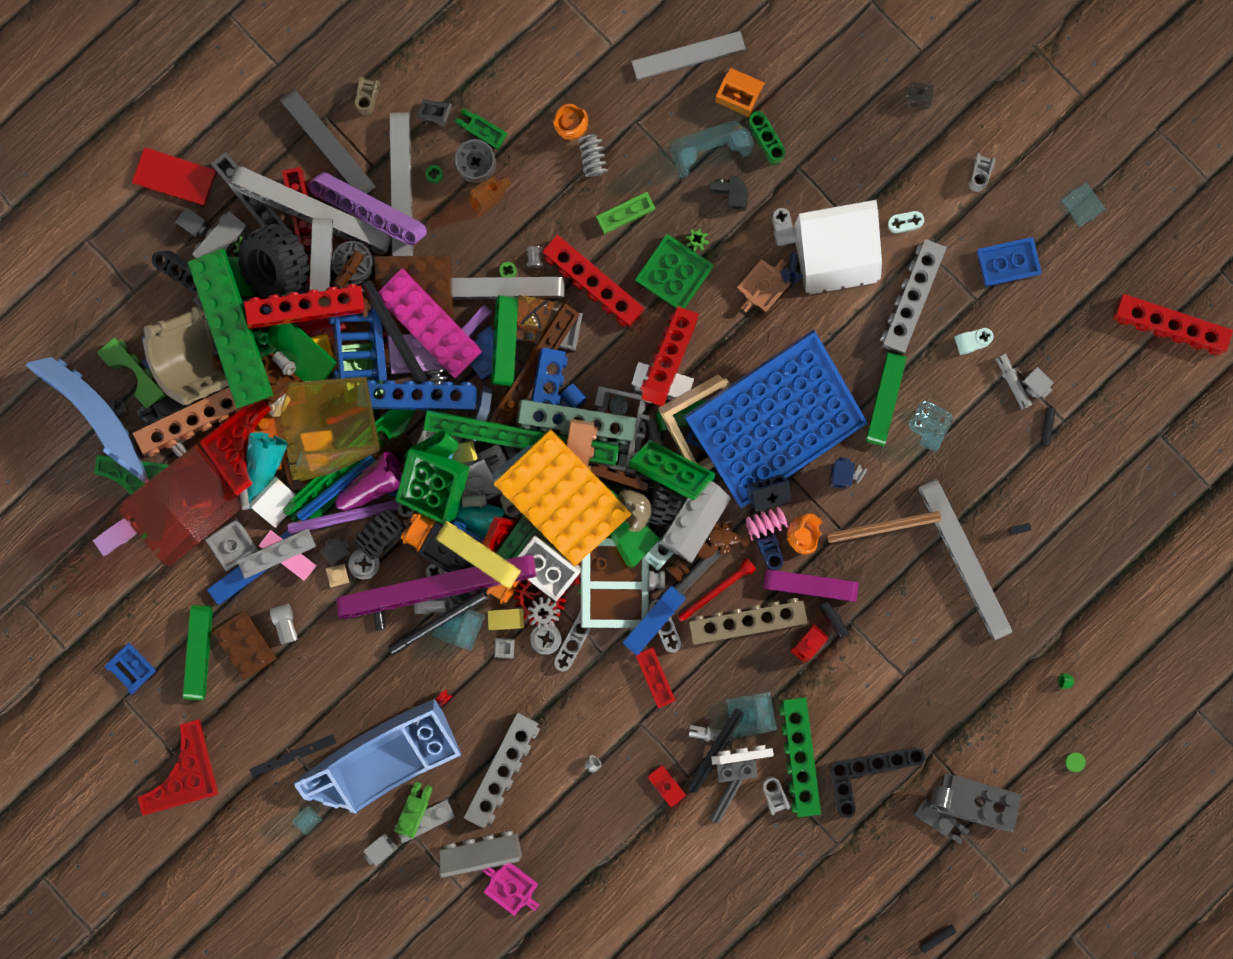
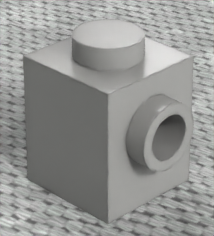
M1037 367L1021 384L1026 388L1025 391L1029 396L1038 399L1041 396L1046 397L1052 391L1050 387L1054 382Z

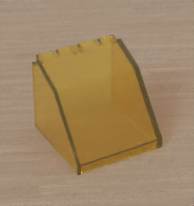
M366 377L289 383L281 406V412H283L281 413L283 427H291V429L284 430L285 441L290 445L287 446L289 462H297V464L290 465L293 480L299 479L303 481L332 474L379 451V441Z

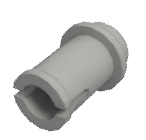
M281 351L275 353L272 357V361L282 369L283 374L291 375L296 370L295 363L293 361L290 362Z
M479 493V495L462 496L463 508L478 506L483 508V506H487L486 494L482 495V493Z

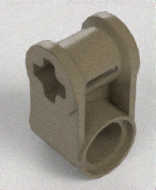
M360 77L355 104L361 115L367 116L373 112L379 92L380 80L371 81ZM362 102H369L367 107H360Z

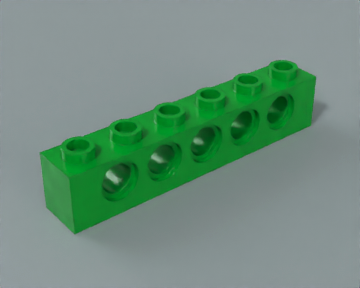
M807 698L782 700V704H779L780 716H784L785 722L781 726L782 734L786 735L787 743H784L785 755L789 754V762L786 763L787 773L791 774L792 782H789L790 794H794V801L791 802L792 813H796L797 817L821 815ZM792 713H797L800 717L799 722L796 724H792L789 720ZM795 732H799L802 735V740L799 743L792 741V735ZM797 752H803L805 756L804 760L800 763L794 759ZM800 771H805L807 774V779L804 782L797 780V774ZM802 791L809 792V799L807 801L799 799V794Z

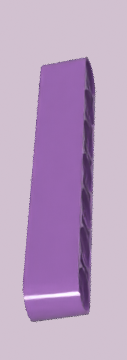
M323 172L308 183L310 192L315 196L407 245H414L427 234L426 227L421 222L328 173Z

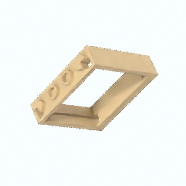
M716 375L666 403L664 407L658 408L681 456L694 463L696 461L673 414L719 388L722 391L730 385L727 379ZM709 457L696 463L707 470L715 467Z

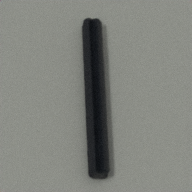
M736 708L688 784V790L697 793L714 765L712 764V756H718V752L723 751L744 716L742 710Z

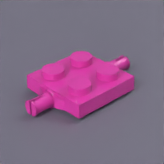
M512 863L504 864L497 872L491 867L483 869L482 872L491 877L490 884L484 893L514 916L525 905L534 911L540 906V904L531 899L532 892L538 883Z

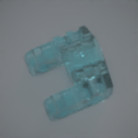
M926 401L919 404L916 414L913 415L909 422V427L913 432L923 436L919 443L920 445L936 453L952 424L953 416L948 411ZM925 408L928 409L926 414L923 413ZM942 417L945 418V421L943 423L940 422V419ZM918 420L921 421L920 426L916 425Z

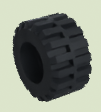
M649 478L647 490L642 492V495L651 504V515L648 523L667 527L673 522L678 513L681 494Z
M389 509L384 510L362 529L354 543L371 560L376 559L400 537L405 525Z

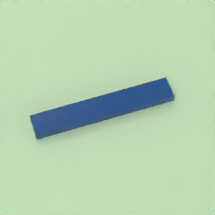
M287 530L279 537L284 540L295 534H290ZM238 566L207 590L215 602L221 605L268 569L245 579Z

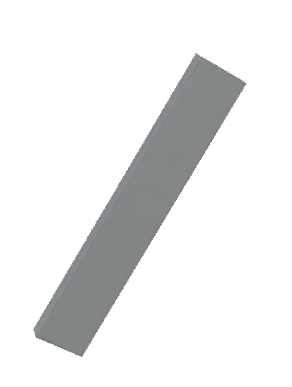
M738 31L632 61L636 79L641 80L742 52L746 48L741 32Z

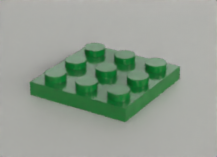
M666 234L635 279V282L675 309L677 307L685 309L714 265L669 234Z

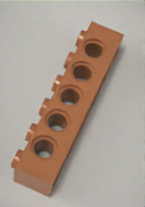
M230 387L134 432L133 435L145 457H152L160 452L159 450L164 447L168 449L177 445V441L183 438L188 440L194 437L195 432L200 430L202 432L212 428V424L218 421L219 423L225 422L230 418L229 416L235 414L241 408H236ZM227 400L233 402L232 407L229 409L222 407V404ZM214 409V416L206 417V410ZM191 417L198 419L197 423L193 426L187 424L188 419ZM172 426L180 427V431L177 434L170 433ZM161 434L162 440L155 443L152 441L154 435Z

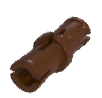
M355 249L347 263L343 264V269L334 282L345 288L352 275L356 274V269L365 258V255Z

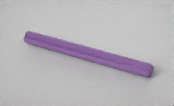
M393 500L288 524V531L290 534H295L306 529L313 530L375 516L387 509L391 512L397 511L399 502Z

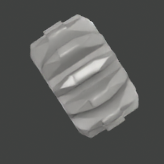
M540 597V605L534 600L532 603L536 608L528 607V610L534 613L527 615V618H535L530 622L531 625L539 622L537 625L538 630H540L542 624H544V629L548 630L547 623L554 627L555 624L551 620L559 621L560 618L554 616V614L560 613V610H553L557 605L556 602L549 606L550 598H547L546 604H544L543 598ZM543 608L545 611H549V616L546 615V619L538 616V612H541L540 610Z

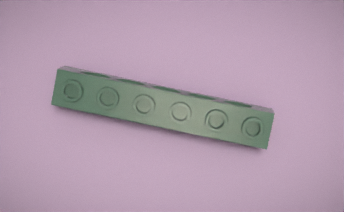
M520 400L516 423H521L522 428L532 429L534 425L540 426L541 431L548 432L553 428L559 429L560 434L568 435L570 419L578 417L582 421L592 422L597 420L599 422V428L597 429L598 440L608 441V438L611 437L616 438L617 443L627 444V440L633 441L636 418L527 400ZM536 411H541L543 414V418L539 422H536L533 418V414ZM555 414H560L562 417V421L558 425H555L552 421ZM612 423L618 425V431L614 434L609 430Z

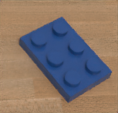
M1033 237L976 250L985 287L1042 274Z

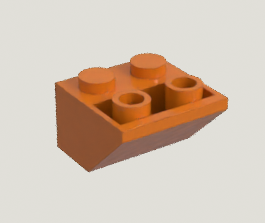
M730 68L719 88L715 102L750 117L765 83Z

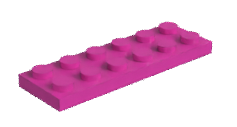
M400 269L378 292L386 308L454 378H457L483 352L404 269Z

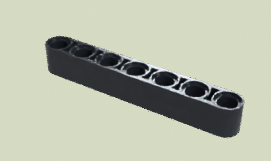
M170 250L158 251L152 255V264L157 269L199 296L186 260ZM241 297V300H242V303H243V306H244V309H245V304H244V302H247V300H245L244 298ZM260 310L261 314L266 315L265 312Z

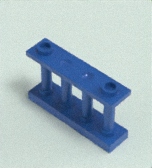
M373 306L371 310H368L367 317H363V314H351L329 318V324H332L335 361H337L336 369H334V380L337 381L338 386H342L345 383V378L372 377V379H375L376 384H384V381H387L382 323ZM367 321V323H370V330L368 332L341 333L340 322ZM369 340L372 343V349L370 351L342 352L341 341ZM371 359L373 360L374 368L372 370L344 371L343 360Z

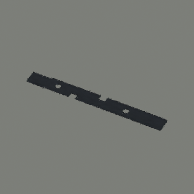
M332 734L282 755L279 761L275 758L249 770L254 778L295 761V757L298 755L299 758H302L336 744V740Z

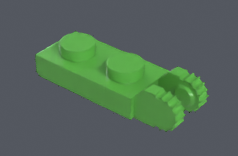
M419 782L414 783L411 795L407 799L394 830L397 834L412 839L416 835L432 792V787L427 785L422 793V798H417L421 789V783Z

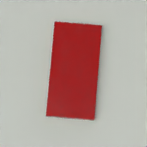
M144 147L132 183L205 207L217 171Z

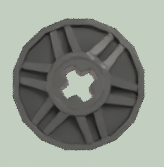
M471 139L463 142L458 147L455 154V164L460 175L466 181L473 184H481L488 181L494 175L496 158L492 148L486 142L479 139ZM473 160L480 161V166H472L474 164Z
M348 241L339 245L334 251L332 267L335 273L339 275L343 269V264L347 263L355 249L365 255V258L359 264L356 274L352 275L348 283L352 282L357 286H361L373 277L375 261L368 248L362 243Z

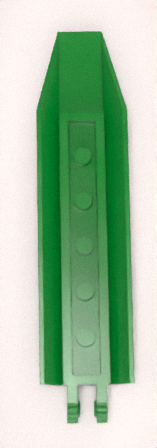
M390 409L301 489L291 499L293 502H289L285 506L283 513L288 516L291 515L290 520L292 522H298L300 520L296 515L298 511L368 455L373 457L372 453L383 444L377 436L379 432L382 435L381 431H385L389 439L397 437L403 432L405 433L416 410ZM335 495L309 518L320 517L335 503L338 495Z

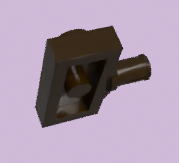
M381 431L382 435L379 432L377 436L383 444L372 455L377 460L384 452H390L399 460L405 456L406 452L413 445L404 432L397 437L389 439L385 431Z

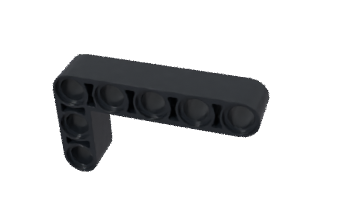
M910 747L833 762L829 767L836 809L839 815L844 818H850L856 812L851 777L920 765L925 760L924 751L917 747ZM913 751H918L920 758L913 762L910 755ZM898 754L901 758L900 763L894 765L891 761L892 756ZM875 758H880L882 761V765L879 768H874L872 765V761ZM857 761H860L863 765L862 770L859 772H855L853 769V765ZM836 765L843 766L844 771L841 775L834 773ZM841 784L847 786V792L843 795L838 793V786ZM845 803L851 806V811L847 814H843L841 811V807Z

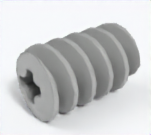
M586 135L578 139L581 144L579 146L580 150L583 151L581 157L584 158L582 165L585 166L583 172L587 173L585 177L598 176L607 172V169L601 168V166L606 164V161H600L601 158L605 157V154L599 153L604 147L598 146L599 143L603 142L602 139H597L598 135Z

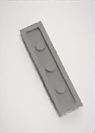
M306 529L237 562L244 578L247 579L317 546L309 529Z

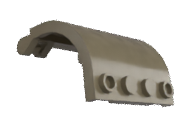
M197 305L188 313L168 321L160 320L155 325L144 327L145 337H143L148 366L158 385L169 397L183 405H188L197 399L207 397L209 394L229 386L224 369H217L212 363L213 336L203 306Z

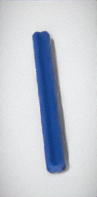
M368 455L296 514L301 521L306 520L361 475L362 471L372 464L375 459Z

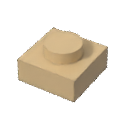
M346 564L326 568L331 588L350 583Z

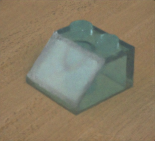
M452 602V608L458 605ZM469 609L434 630L432 636L472 651L485 615Z
M770 692L726 699L729 718L736 708L744 712L742 720L733 733V738L777 730Z

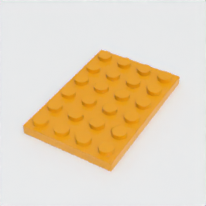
M551 429L494 482V485L574 566L582 561L632 514Z

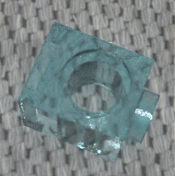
M308 806L292 822L307 835L323 819Z

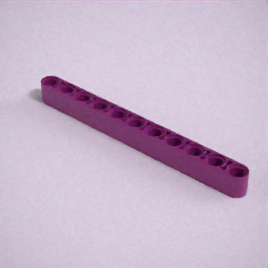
M525 555L506 560L521 571L514 582L537 576L534 556ZM475 566L336 598L338 618L358 617L503 584Z

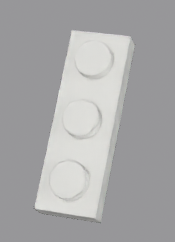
M765 745L754 746L752 751H748L747 748L736 749V753L730 754V750L720 751L718 756H712V764H725L773 756V749H765Z

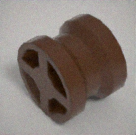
M677 558L672 566L666 568L678 582L682 580L684 574L690 572Z

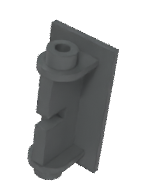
M756 760L717 764L719 782L757 778Z

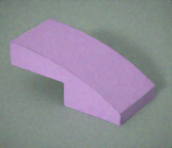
M126 517L99 535L93 542L101 554L106 556L121 544L126 543L138 532Z

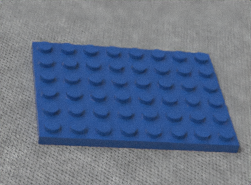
M811 330L684 415L687 423L740 508L749 504L746 484L780 474L787 478L868 424L814 330Z

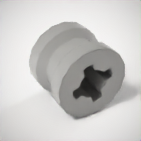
M649 571V590H654L655 588L665 590V571H660L659 573Z

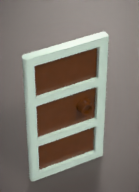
M609 535L581 561V628H636L649 613V563L643 557L635 567L629 568Z

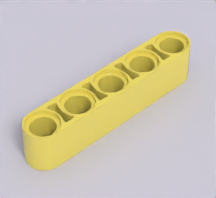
M447 521L436 536L438 541L508 588H511L521 572L505 559Z

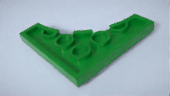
M97 455L94 474L107 477L122 485L137 503L141 512L142 539L163 542L174 466L142 461L150 481L146 484L111 457Z

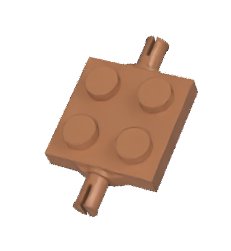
M761 259L737 287V290L747 299L740 307L743 312L746 313L754 305L766 313L791 283L788 281L785 284L781 276V270L787 265L783 259L775 267L768 265Z

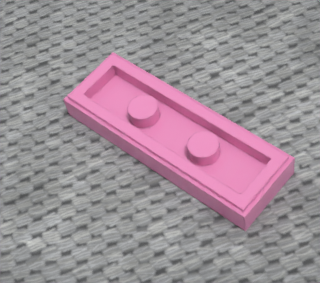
M270 530L259 546L264 549L283 539ZM302 554L282 562L284 566L304 581L316 567L313 562Z

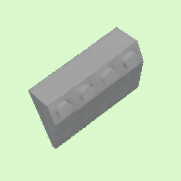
M511 830L502 832L500 837L494 838L493 835H487L477 842L474 839L463 841V845L456 846L455 843L444 845V849L440 850L441 878L520 861L522 852L518 833L513 834Z

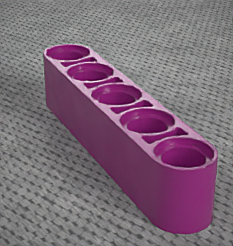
M765 570L763 589L857 602L859 583Z

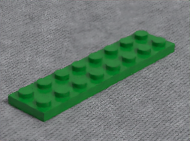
M219 249L188 261L236 408H242L274 396L252 329H248L246 312L225 249Z

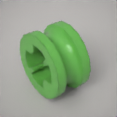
M505 262L500 266L501 277H516L517 270L513 263ZM512 267L511 271L513 274L504 275V268Z

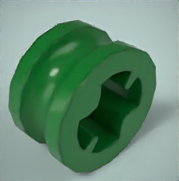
M431 165L427 168L425 174L429 182L436 184L443 179V172L439 166ZM433 170H436L437 173L440 172L439 175H436L435 179L432 176L429 177Z

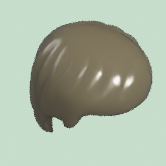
M629 490L621 491L618 499L632 513L625 520L630 524L629 531L639 532L649 521L651 504L642 494Z

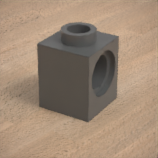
M187 207L175 222L196 239L199 236H203L208 228V223Z

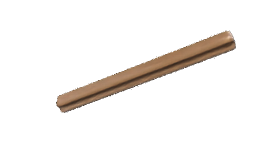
M940 511L831 532L827 534L829 543L939 522L942 518Z

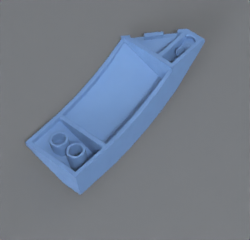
M52 357L26 364L32 372L67 397L77 407L104 445L103 452L144 483L148 484L150 482L135 443L124 424L103 398L81 379L83 375L75 369L71 372L66 368L68 364L61 359L56 361Z
M432 699L378 725L354 739L296 780L294 785L305 800L312 801L313 799L323 802V805L334 808H346L350 810L349 812L357 814L359 810L390 790L434 767L461 756V752L443 711L436 700Z

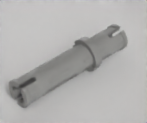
M1007 354L996 358L995 360L1003 372L1002 377L1006 378L1021 410L1032 405L1016 374L1017 370L1013 368Z

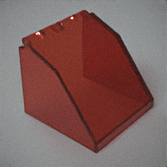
M197 445L154 476L118 506L120 508L119 512L126 521H129L132 517L135 518V521L130 525L140 537L144 533L148 534L143 539L153 552L158 547L161 549L156 556L164 566L167 564L169 567L242 509L240 496L233 492L221 473Z

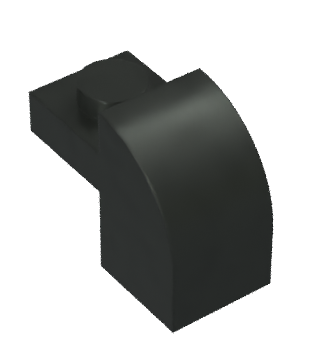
M730 175L729 182H725L723 179H715L714 182H710L709 193L728 194L727 209H747L748 190L740 178Z

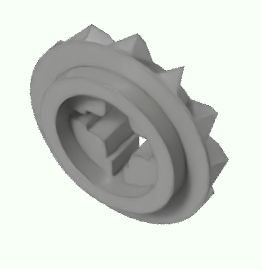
M359 549L349 559L350 572L359 579L372 578L378 572L380 566L379 558L371 560L366 556V562L372 564V566H367L363 573L362 566L356 563L363 562L366 555Z
M542 624L540 630L536 627L532 631L531 645L540 654H551L561 644L559 630L550 624H547L548 630H545L544 624ZM550 631L549 638L552 639L554 643L547 642L546 645L543 647V640H541V638H539L538 635L545 636L546 633Z

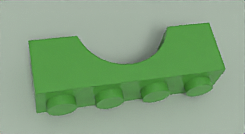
M113 338L97 354L112 369L127 367L135 372L138 386L134 396L146 409L165 400L168 396L158 383L152 379L151 371L147 367L143 369L140 365L142 361L136 354L133 353L131 355L128 352L129 346L122 339L119 341Z

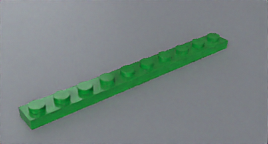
M427 410L424 431L438 433L444 430L451 436L522 449L527 446H533L547 433ZM556 434L566 445L568 436ZM592 441L591 447H594L593 459L589 458V461L615 466L619 445Z

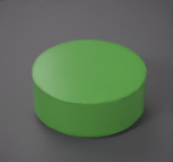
M1072 752L1066 756L1065 766L1068 770L1079 772L1085 767L1086 761L1082 754Z

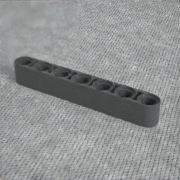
M294 88L280 99V102L349 185L366 194L375 188V185Z

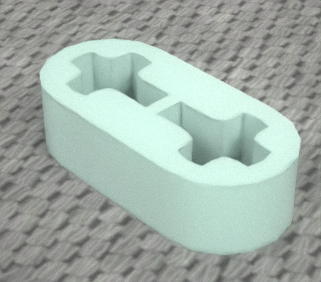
M918 211L894 215L888 222V229L892 233L917 230L923 225L924 216ZM913 216L916 219H920L917 225L914 222L908 223V221L912 220ZM895 220L898 223L904 222V224L899 226V229H896V226H892Z

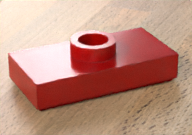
M663 765L647 776L671 808L686 796Z

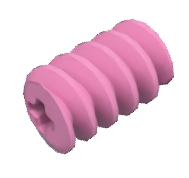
M778 506L775 507V513L768 509V515L761 512L760 518L757 514H754L753 521L749 516L746 517L745 524L751 541H753L754 534L759 539L760 532L767 536L768 529L772 534L775 527L782 531V524L788 528L784 513Z

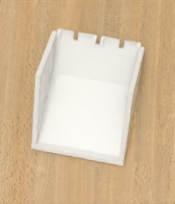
M876 200L798 215L794 226L795 244L806 293L809 292V295L822 293L823 290H826V292L839 290L841 286H844V288L860 286V283L867 285L877 283V280L881 279L882 257Z

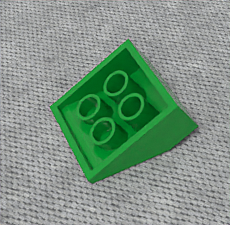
M410 449L395 501L442 524L446 521L450 522L457 516L470 467L454 459Z

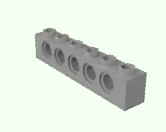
M927 239L922 244H918L915 254H918L916 261L912 260L909 266L910 276L903 281L901 288L904 291L902 296L898 295L894 306L897 309L895 314L892 312L887 322L890 326L888 331L884 330L880 341H883L881 347L901 355L905 353L947 247ZM928 258L931 264L929 266L923 265L921 259ZM915 275H921L924 282L917 283L914 278ZM908 293H915L917 296V300H910L908 298ZM901 310H907L910 313V317L903 318ZM900 327L903 330V335L897 336L894 333V328Z
M517 713L464 817L465 819L484 829L487 825L491 826L496 817L493 815L495 808L500 809L505 799L502 795L505 790L509 791L513 780H511L513 773L517 774L523 764L519 762L522 755L527 756L531 748L528 744L531 738H536L540 730L537 727L538 722ZM518 731L526 733L527 738L524 742H519L516 739ZM508 749H516L518 753L517 758L510 759L507 756ZM500 766L508 768L509 773L507 776L499 775L498 768ZM490 784H498L500 787L499 793H491L489 790ZM482 801L490 803L491 809L489 811L481 809L480 804Z

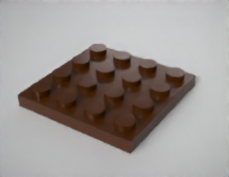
M451 255L375 256L377 292L400 269H404L453 320ZM389 311L400 332L410 333L409 330ZM382 323V333H383V332H385V331H387V330H386V328L384 327V325H383V323Z

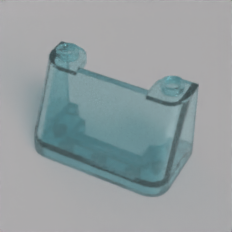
M733 120L675 139L671 144V153L679 177L689 176V168L692 164H695L697 153L728 143L730 152L738 151L741 153L742 158L752 155L754 141L750 132L740 122Z

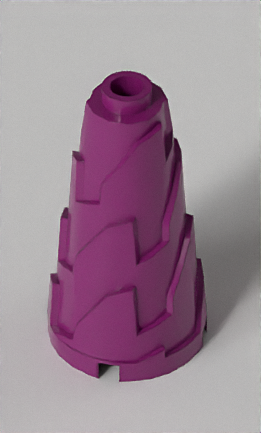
M390 452L381 454L348 487L337 494L338 496L335 501L337 508L341 511L352 510L399 489L403 475L399 468L402 467V464Z

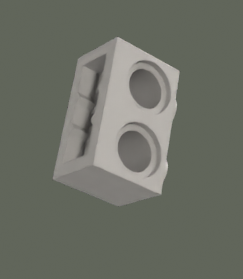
M385 833L364 850L366 854L364 858L370 865L374 864L377 866L398 847Z

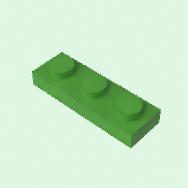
M648 192L597 215L596 218L605 235L655 211L656 208Z

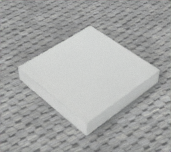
M275 477L249 506L276 528L287 516L283 513V509L289 502H293L291 499L296 494Z

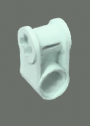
M981 328L955 336L960 355L987 347L993 340L992 331L988 328ZM982 334L988 337L986 342L983 339L980 340Z

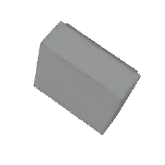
M495 638L494 657L514 658L515 639Z

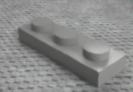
M448 800L425 811L415 837L456 817ZM398 834L402 843L412 839Z

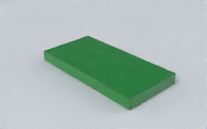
M295 323L271 326L267 332L269 335L267 338H269V341L276 349L272 353L275 354L281 351L290 362L293 361L295 363L296 370L294 373L314 392L319 391L337 361Z
M649 440L628 464L629 467L693 501L715 478V473L652 440Z

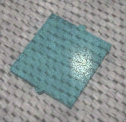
M1087 182L1078 189H1073L1071 194L1061 200L1079 227L1090 220L1093 221L1097 215L1106 210Z

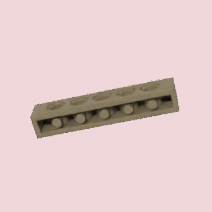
M798 598L788 599L787 604L782 605L779 604V601L768 603L766 608H761L760 605L751 606L749 611L742 612L740 608L730 610L728 615H723L722 612L713 613L711 618L704 619L703 616L692 617V621L688 622L693 645L808 624L804 602L798 601ZM783 608L790 611V617L787 620L780 616ZM768 612L771 614L772 619L769 623L762 621V613ZM746 615L750 616L753 620L752 625L749 627L744 626L742 623V619ZM731 619L734 627L731 630H726L723 627L724 620ZM708 622L713 623L715 626V630L711 634L706 633L704 630V626Z

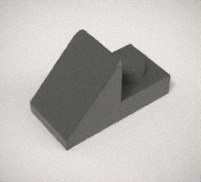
M423 99L417 117L421 120L436 122L440 126L445 127L452 104Z

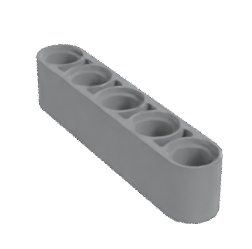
M313 218L310 290L316 289L320 292L326 291V288L331 287L333 219ZM321 299L318 302L322 307L329 305V301L326 299Z

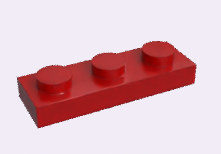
M652 647L639 653L636 658L657 707L660 708L676 701L654 648Z

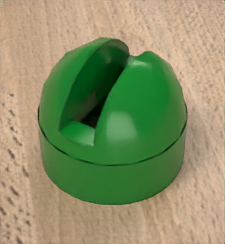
M1061 673L1058 678L1059 688L1070 689L1075 682L1074 678L1070 674Z

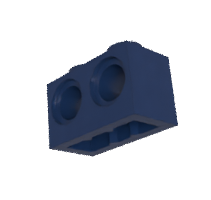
M839 458V460H835L832 463L830 487L849 489L852 486L855 463L850 462L851 459Z

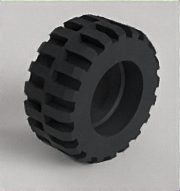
M269 224L252 231L243 237L239 245L237 257H239L238 264L242 270L241 274L245 277L247 285L252 287V291L259 294V297L263 299H268L267 297L271 295L284 297L288 293L301 291L309 278L310 264L307 262L308 255L305 254V248L303 244H300L299 238L293 235L291 230L285 229L281 225Z

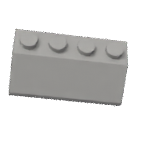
M711 481L694 501L686 497L675 519L668 526L659 543L692 563L731 498L717 484Z

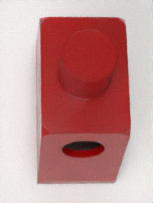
M813 624L790 652L805 664L828 640V635Z

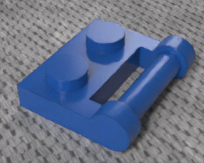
M128 643L105 666L108 671H112L128 688L127 691L131 695L157 671L131 643ZM118 662H121V664L137 679L135 683H133L120 670V668L117 666Z

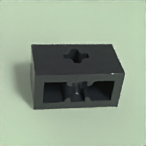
M782 474L746 484L749 505L756 512H764L768 508L781 507L786 503L792 502L789 481Z

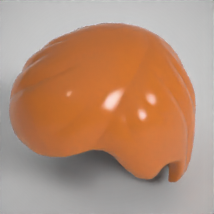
M565 104L557 110L553 125L556 132L564 139L577 140L587 131L589 120L584 109H580L574 104Z
M808 513L802 514L791 521L787 528V540L790 546L802 555L813 553L822 534L819 531V525L822 524V520L815 514Z

